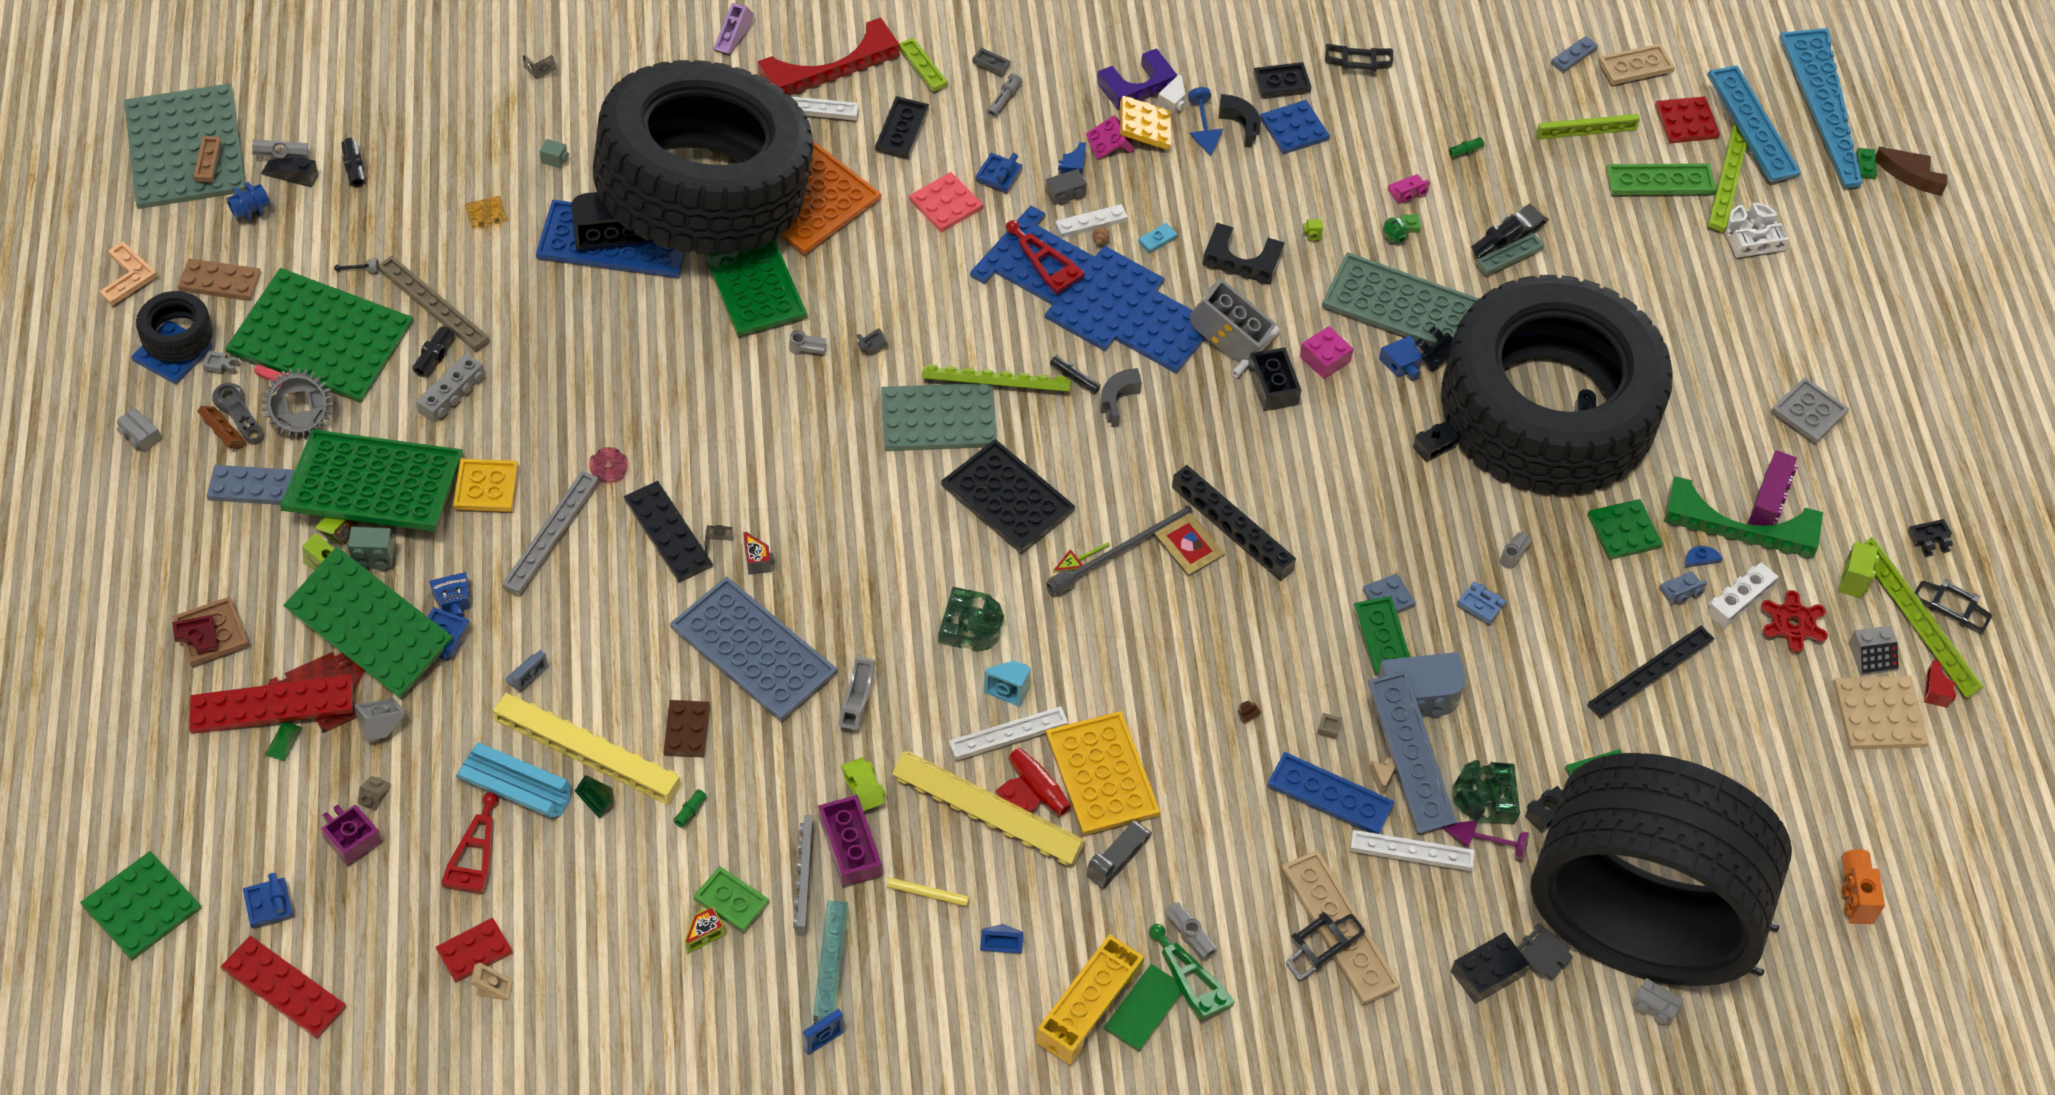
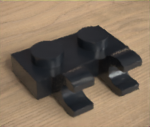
M1435 326L1428 330L1437 340L1434 344L1429 346L1421 338L1415 342L1417 347L1423 352L1421 354L1422 361L1431 371L1449 357L1453 341L1449 333L1446 332L1443 335L1441 330Z
M1944 519L1909 526L1908 533L1915 545H1922V552L1925 557L1933 556L1931 550L1936 549L1934 541H1939L1942 553L1950 552L1949 546H1953V542L1950 539L1952 532Z

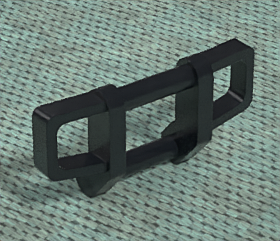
M1326 44L1325 62L1339 65L1342 70H1348L1349 68L1377 72V68L1392 67L1393 49L1348 48V46ZM1329 51L1340 52L1341 59L1329 56ZM1348 55L1370 56V63L1348 62ZM1376 55H1388L1389 61L1377 62Z
M1947 579L1943 580L1941 586L1926 581L1919 583L1915 591L1917 596L1922 587L1938 591L1932 603L1918 597L1925 607L1932 611L1936 610L1979 634L1984 633L1992 618V614L1977 604L1980 595L1965 591L1949 583L1950 581ZM1945 590L1970 601L1964 615L1939 604ZM1973 609L1986 618L1983 627L1968 621Z
M1322 912L1318 915L1319 918L1300 932H1295L1290 936L1299 949L1286 961V965L1298 981L1304 979L1314 970L1318 971L1323 967L1322 964L1341 950L1349 948L1352 942L1365 933V929L1353 914H1349L1334 922L1325 912ZM1347 920H1351L1359 930V933L1350 940H1347L1337 927V925ZM1324 924L1338 940V943L1319 957H1316L1303 939ZM1301 952L1304 953L1313 966L1302 975L1292 965V961Z

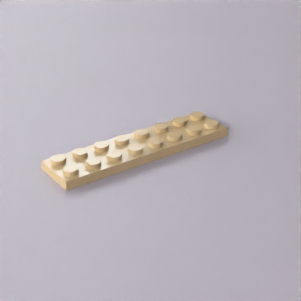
M1319 850L1282 865V871L1312 921L1319 918L1318 915L1322 912H1325L1334 922L1349 914H1353L1365 929V933L1352 942L1349 948L1343 949L1334 955L1362 1005L1400 988L1398 980ZM1351 920L1337 925L1347 940H1350L1359 933L1358 928ZM1324 924L1318 928L1329 949L1338 943V940Z

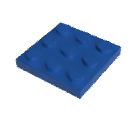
M1307 100L1260 114V120L1283 155L1328 141L1330 138L1329 133Z
M168 320L156 332L161 335H176L184 332L186 329ZM209 342L208 346L199 355L182 362L158 360L149 355L143 346L131 358L133 362L177 385L213 346Z

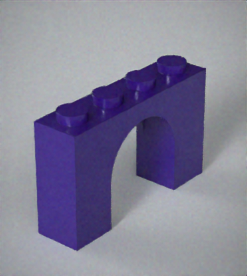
M1157 48L1142 54L1141 67L1150 77L1144 83L1135 84L1127 82L1120 76L1113 65L1098 71L1097 84L1117 110L1120 109L1122 96L1143 101L1158 95L1178 76Z

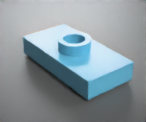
M1165 223L1140 237L1138 243L1150 254L1175 240L1178 234Z

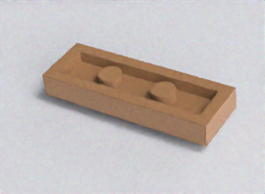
M202 136L194 172L195 182H213L222 143L221 137Z

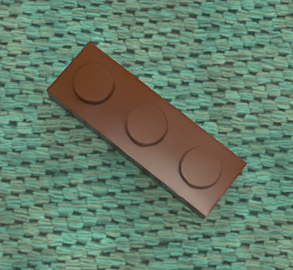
M200 406L197 412L201 415L203 421L209 424L213 432L223 440L227 447L243 448L246 441L215 407Z

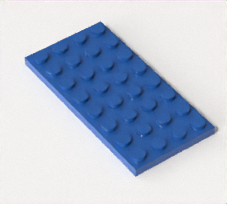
M552 200L536 251V258L679 278L686 252L674 250V247L660 246L653 243L654 240H648L646 244L576 251L573 237L571 202Z

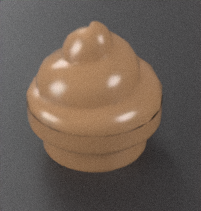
M1098 227L1093 231L1092 238L1095 244L1104 245L1109 241L1110 232L1106 228Z

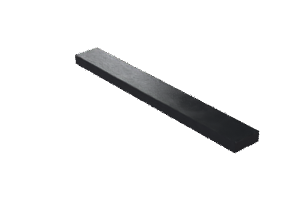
M1702 625L1589 701L1587 706L1599 719H1602L1707 647L1715 638Z

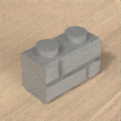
M132 408L126 415L124 414L117 419L119 434L123 438L127 436L135 449L139 447L143 452H146L152 445H156L162 439L159 430L136 408Z
M1646 978L1632 1005L1640 1013H1648L1653 1016L1658 1023L1670 1026L1684 999Z

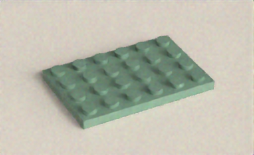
M992 384L881 387L885 451L984 448L994 439L997 440Z

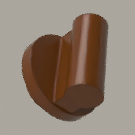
M1250 700L1239 705L1240 708L1237 710L1244 724L1261 714L1256 703L1250 702Z

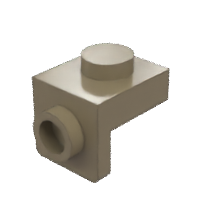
M371 776L360 786L358 804L376 810L379 798L389 790L390 782Z

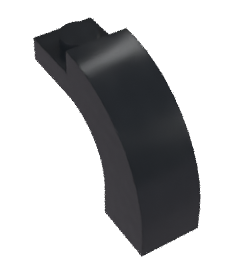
M1221 94L1218 119L1233 120L1241 124L1245 130L1244 147H1251L1252 141H1256V135H1259L1261 120L1258 111L1252 104L1240 97Z

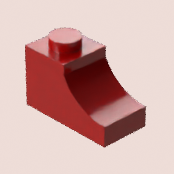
M1932 660L1927 669L1924 703L1947 708L1950 702L1955 700L1957 690H1954L1955 682L1950 681L1943 674L1939 661Z

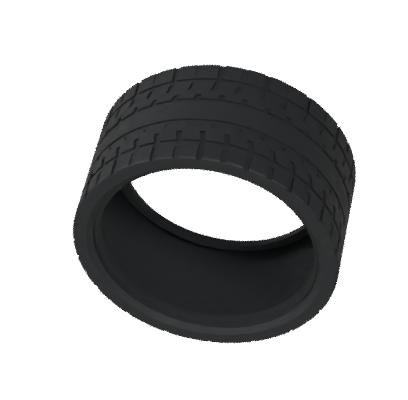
M1619 753L1602 756L1581 765L1567 779L1531 877V895L1542 918L1561 938L1577 950L1604 965L1635 977L1647 978L1654 982L1671 985L1710 986L1723 984L1749 973L1762 957L1791 862V840L1778 815L1760 797L1756 796L1755 793L1745 786L1715 770L1690 761L1658 754ZM1617 855L1643 859L1669 867L1690 876L1705 886L1683 883L1655 875L1630 864Z

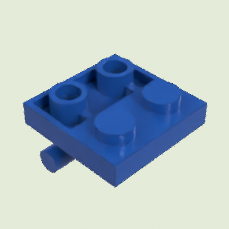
M990 153L977 173L975 181L1007 193L1022 171L1023 165L1016 162L1018 158L1016 153H1012L1009 159Z
M270 873L268 875V882L243 888L251 928L294 917L285 877L277 879L276 873Z

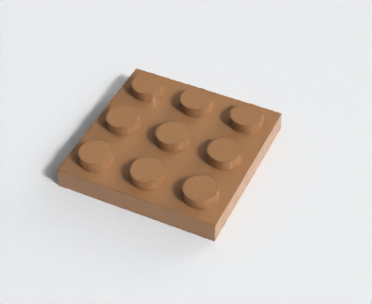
M231 596L172 616L174 622L213 615L218 651L198 655L196 649L191 644L182 642L191 667L249 647Z

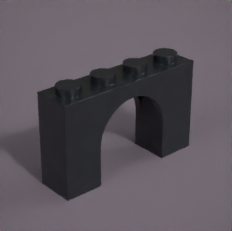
M1216 223L1204 252L1202 265L1271 285L1283 255L1285 242L1267 238L1263 251L1259 256L1252 259L1238 258L1229 250L1234 227Z

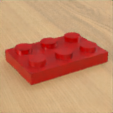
M493 917L436 946L437 953L455 983L471 976L475 964L482 963L490 966L513 954L511 947Z

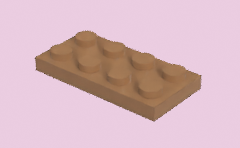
M189 258L178 284V289L183 292L251 301L261 275L260 268Z

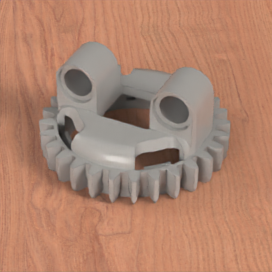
M290 368L289 374H286L283 370V377L276 374L277 381L275 382L271 379L269 381L272 387L265 386L269 393L262 394L267 397V400H262L261 403L267 404L266 407L262 408V411H268L264 416L265 418L271 417L268 424L275 423L274 430L279 427L282 428L280 434H283L285 430L288 431V437L292 433H295V438H298L299 433L306 437L307 431L311 433L314 428L315 430H320L319 424L325 426L323 419H330L326 413H332L328 406H333V403L328 402V400L333 398V395H327L331 389H324L327 382L320 383L321 376L315 379V372L307 375V369L300 373V368H297L296 373H293V370ZM282 383V385H281V387L278 389L277 393H276L275 395H272L273 393H275L276 389L280 386L279 384ZM306 391L310 411L289 414L286 394ZM320 410H323L322 413H320V415L316 419V422L314 423V418L318 415ZM277 418H281L285 422L289 423L291 425V428H289L288 425L283 423L281 420L278 421Z

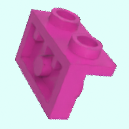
M1416 174L1388 185L1387 190L1395 201L1400 204L1428 193L1430 181L1428 179L1423 181Z

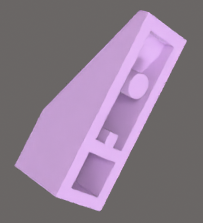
M736 3L731 4L714 46L715 51L730 54L748 31L754 13L747 6Z

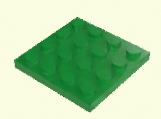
M151 851L147 852L80 902L87 913L131 961L202 909L197 900Z

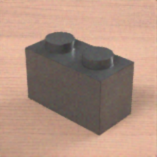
M1076 169L1047 178L1045 191L1053 205L1086 196L1087 183L1080 171Z

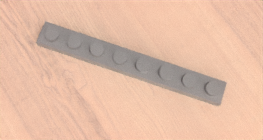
M584 471L580 472L502 583L503 589L516 595H521L599 483L598 477Z

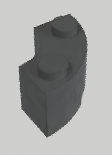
M1529 203L1520 212L1507 216L1503 223L1513 215L1519 219L1523 229L1512 236L1515 241H1518L1531 232L1534 234L1538 232L1550 219Z

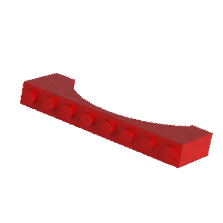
M880 17L866 22V34L859 46L849 55L838 61L818 66H802L783 62L771 56L758 61V74L769 80V83H774L782 88L785 94L793 95L894 59L899 56L900 44Z

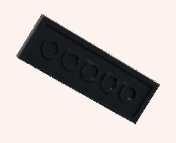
M659 481L624 496V501L678 583L713 567L712 561Z

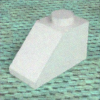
M1178 75L1158 94L1157 106L1170 110L1172 115L1181 111L1185 106V90L1181 75Z

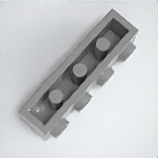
M465 353L416 400L418 413L434 423L443 418L449 409L457 405L459 400L465 394H468L477 382L483 379L485 375L483 364Z

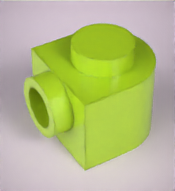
M1307 219L1306 223H1303V233L1307 234V241L1322 240V219Z

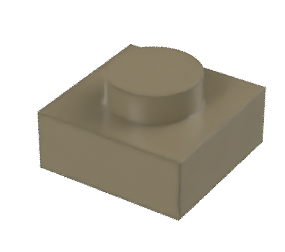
M1323 713L1317 733L1337 738L1342 718Z

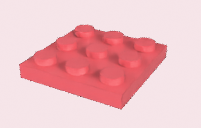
M952 172L909 195V201L940 233L983 209V203Z

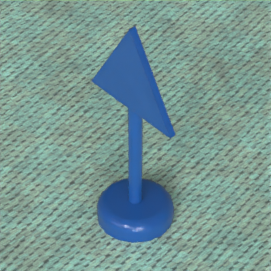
M1198 87L1188 92L1187 96L1190 103L1200 107L1204 131L1189 132V134L1211 156L1223 128L1208 130L1203 104L1211 99L1212 94L1209 88Z

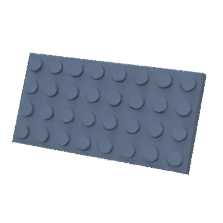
M727 576L670 623L671 629L780 722L838 673L835 666Z

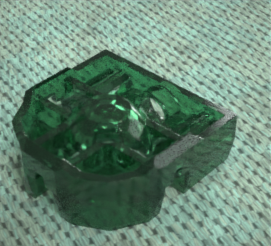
M952 587L938 633V643L961 648L962 644L969 643V646H972V651L989 650L998 642L1004 624V613L1000 604L990 594ZM981 597L982 600H985L983 609L974 606L975 598ZM955 612L961 613L958 618V624L952 623ZM965 619L968 620L967 625L963 622ZM972 631V634H975L974 638L965 636V632Z
M1479 760L1465 764L1452 786L1454 803L1458 805L1465 815L1471 817L1475 822L1514 825L1520 815L1515 764L1490 762L1487 766L1483 765L1481 767ZM1481 774H1485L1486 778L1484 781L1480 778ZM1489 806L1490 816L1486 818L1483 814L1485 807Z

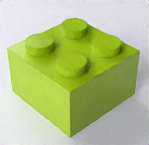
M1857 541L1854 542L1844 563L1838 592L1860 599L1864 592H1868L1870 581L1873 582L1876 571L1873 569L1877 566L1879 556L1876 555L1878 547Z

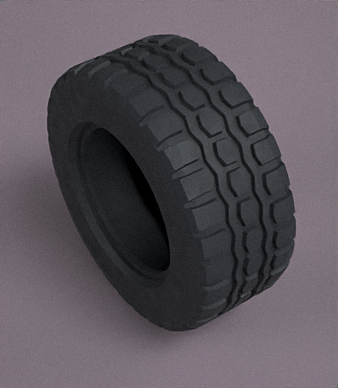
M676 60L673 63L668 61L653 64V67L646 66L636 70L635 73L632 72L623 77L621 81H618L604 99L598 118L593 159V181L602 204L606 206L607 211L615 219H618L619 223L625 228L635 231L636 235L646 240H654L653 243L667 248L674 247V250L691 253L695 251L696 254L712 255L717 253L718 255L734 254V251L739 253L753 250L754 247H762L770 243L771 240L779 238L791 227L799 215L804 202L813 154L812 130L806 114L801 107H798V103L790 95L785 94L782 88L774 83H769V80L757 74L752 75L750 71L742 68H732L731 65L717 62L713 64L710 61L694 60V62H690L689 60ZM675 148L706 149L729 156L740 163L728 165L703 164L683 159L666 150Z
M1540 275L1539 278H1536L1535 276L1519 278L1517 282L1512 280L1488 291L1468 309L1467 313L1460 320L1453 337L1442 379L1441 402L1444 417L1449 426L1459 436L1457 442L1461 450L1469 458H1474L1473 462L1485 472L1491 471V476L1504 483L1510 481L1511 486L1526 491L1532 488L1533 492L1549 495L1550 491L1554 492L1555 495H1572L1573 491L1577 494L1592 492L1595 488L1598 490L1605 488L1625 477L1641 463L1652 447L1672 391L1673 371L1670 354L1666 343L1663 342L1660 331L1655 325H1652V320L1642 310H1637L1638 306L1626 297L1620 298V294L1607 287L1600 288V284L1584 279L1581 282L1577 277L1562 275L1561 278H1558L1556 275ZM1531 358H1552L1565 361L1588 373L1602 388L1607 401L1597 407L1583 411L1567 412L1549 409L1530 401L1518 392L1508 380L1504 369L1516 362Z

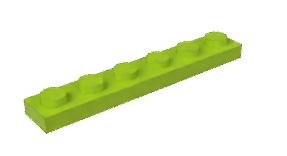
M1627 114L1539 123L1536 138L1541 140L1636 131L1640 117L1639 114Z

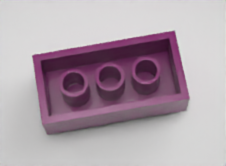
M1775 450L1747 524L1757 526L1777 524L1783 510V504H1785L1788 496V490H1790L1793 476H1795L1798 468L1795 465L1797 457Z
M858 795L818 805V817L842 887L882 876V863Z

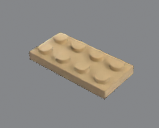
M1661 43L1600 56L1598 60L1611 85L1674 72L1675 69Z

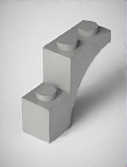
M856 656L848 692L841 707L839 727L858 730L861 726L865 704L871 693L875 659Z

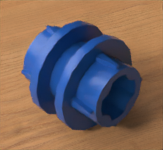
M249 182L244 183V191H240L238 187L232 188L233 195L227 197L226 201L235 219L245 217L247 221L252 220L251 213L255 211L259 216L264 215L263 208L269 206L270 201L261 184L252 187Z

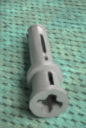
M1011 73L1008 76V81L1001 86V92L987 110V114L990 117L995 118L1008 98L1014 96L1017 87L1023 83L1022 78L1018 74Z

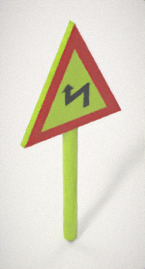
M1107 542L1079 557H1076L1070 549L1053 572L1075 570L1083 566L1080 560L1109 546V543Z

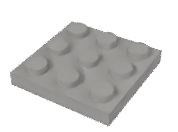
M1804 377L1773 406L1771 412L1816 444L1848 413L1849 408Z

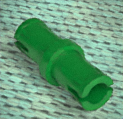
M1481 137L1471 141L1465 140L1462 144L1450 147L1448 149L1451 158H1455L1462 154H1470L1471 151L1483 148L1484 141Z
M697 789L693 796L682 805V810L673 819V822L678 827L683 828L688 820L696 815L699 806L706 800L707 795L702 790Z

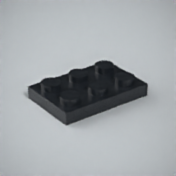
M1304 62L1254 68L1253 73L1261 98L1311 92L1312 86Z

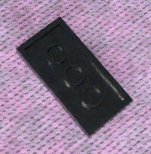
M896 96L875 145V150L909 158L929 110V104Z

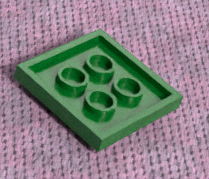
M1641 499L1589 510L1587 513L1608 560L1660 549L1663 545Z

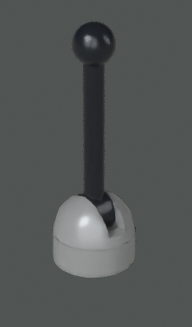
M371 258L363 265L340 266L337 264L334 266V270L339 272L344 269L366 268L370 273H379L378 258Z

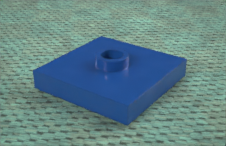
M840 1009L835 1010L803 1031V1046L807 1055H810L843 1034V1013Z

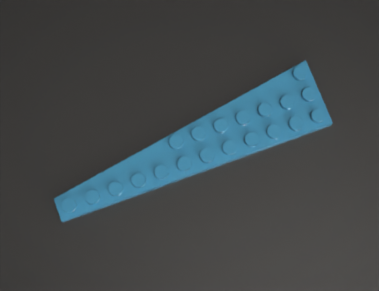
M1828 28L1780 33L1779 39L1843 188L1860 187L1862 179L1856 153L1853 150L1854 143L1850 136L1851 129L1848 127L1847 111L1840 79L1836 72L1837 66L1833 59L1834 52L1831 50Z

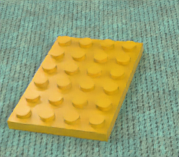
M1122 711L1046 730L1045 734L1083 836L1130 824L1134 820L1138 822L1160 816L1161 811Z

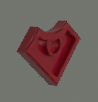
M213 615L172 622L175 642L191 644L196 649L198 655L218 651Z

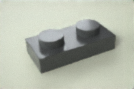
M980 48L972 58V63L1000 76L1006 72L1011 63L1010 60L984 48Z

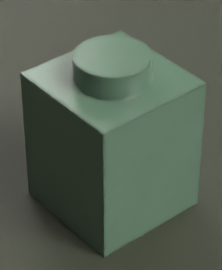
M546 139L539 151L542 164L560 169L569 157L566 144Z

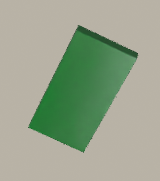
M1392 596L1354 603V610L1374 676H1378L1382 660L1410 657Z
M1150 964L1106 1023L1104 1030L1140 1052L1183 994L1176 979Z

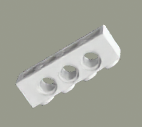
M1762 562L1756 567H1750L1744 577H1738L1731 588L1729 586L1726 587L1719 598L1715 597L1710 601L1707 615L1725 629L1774 588L1779 576Z

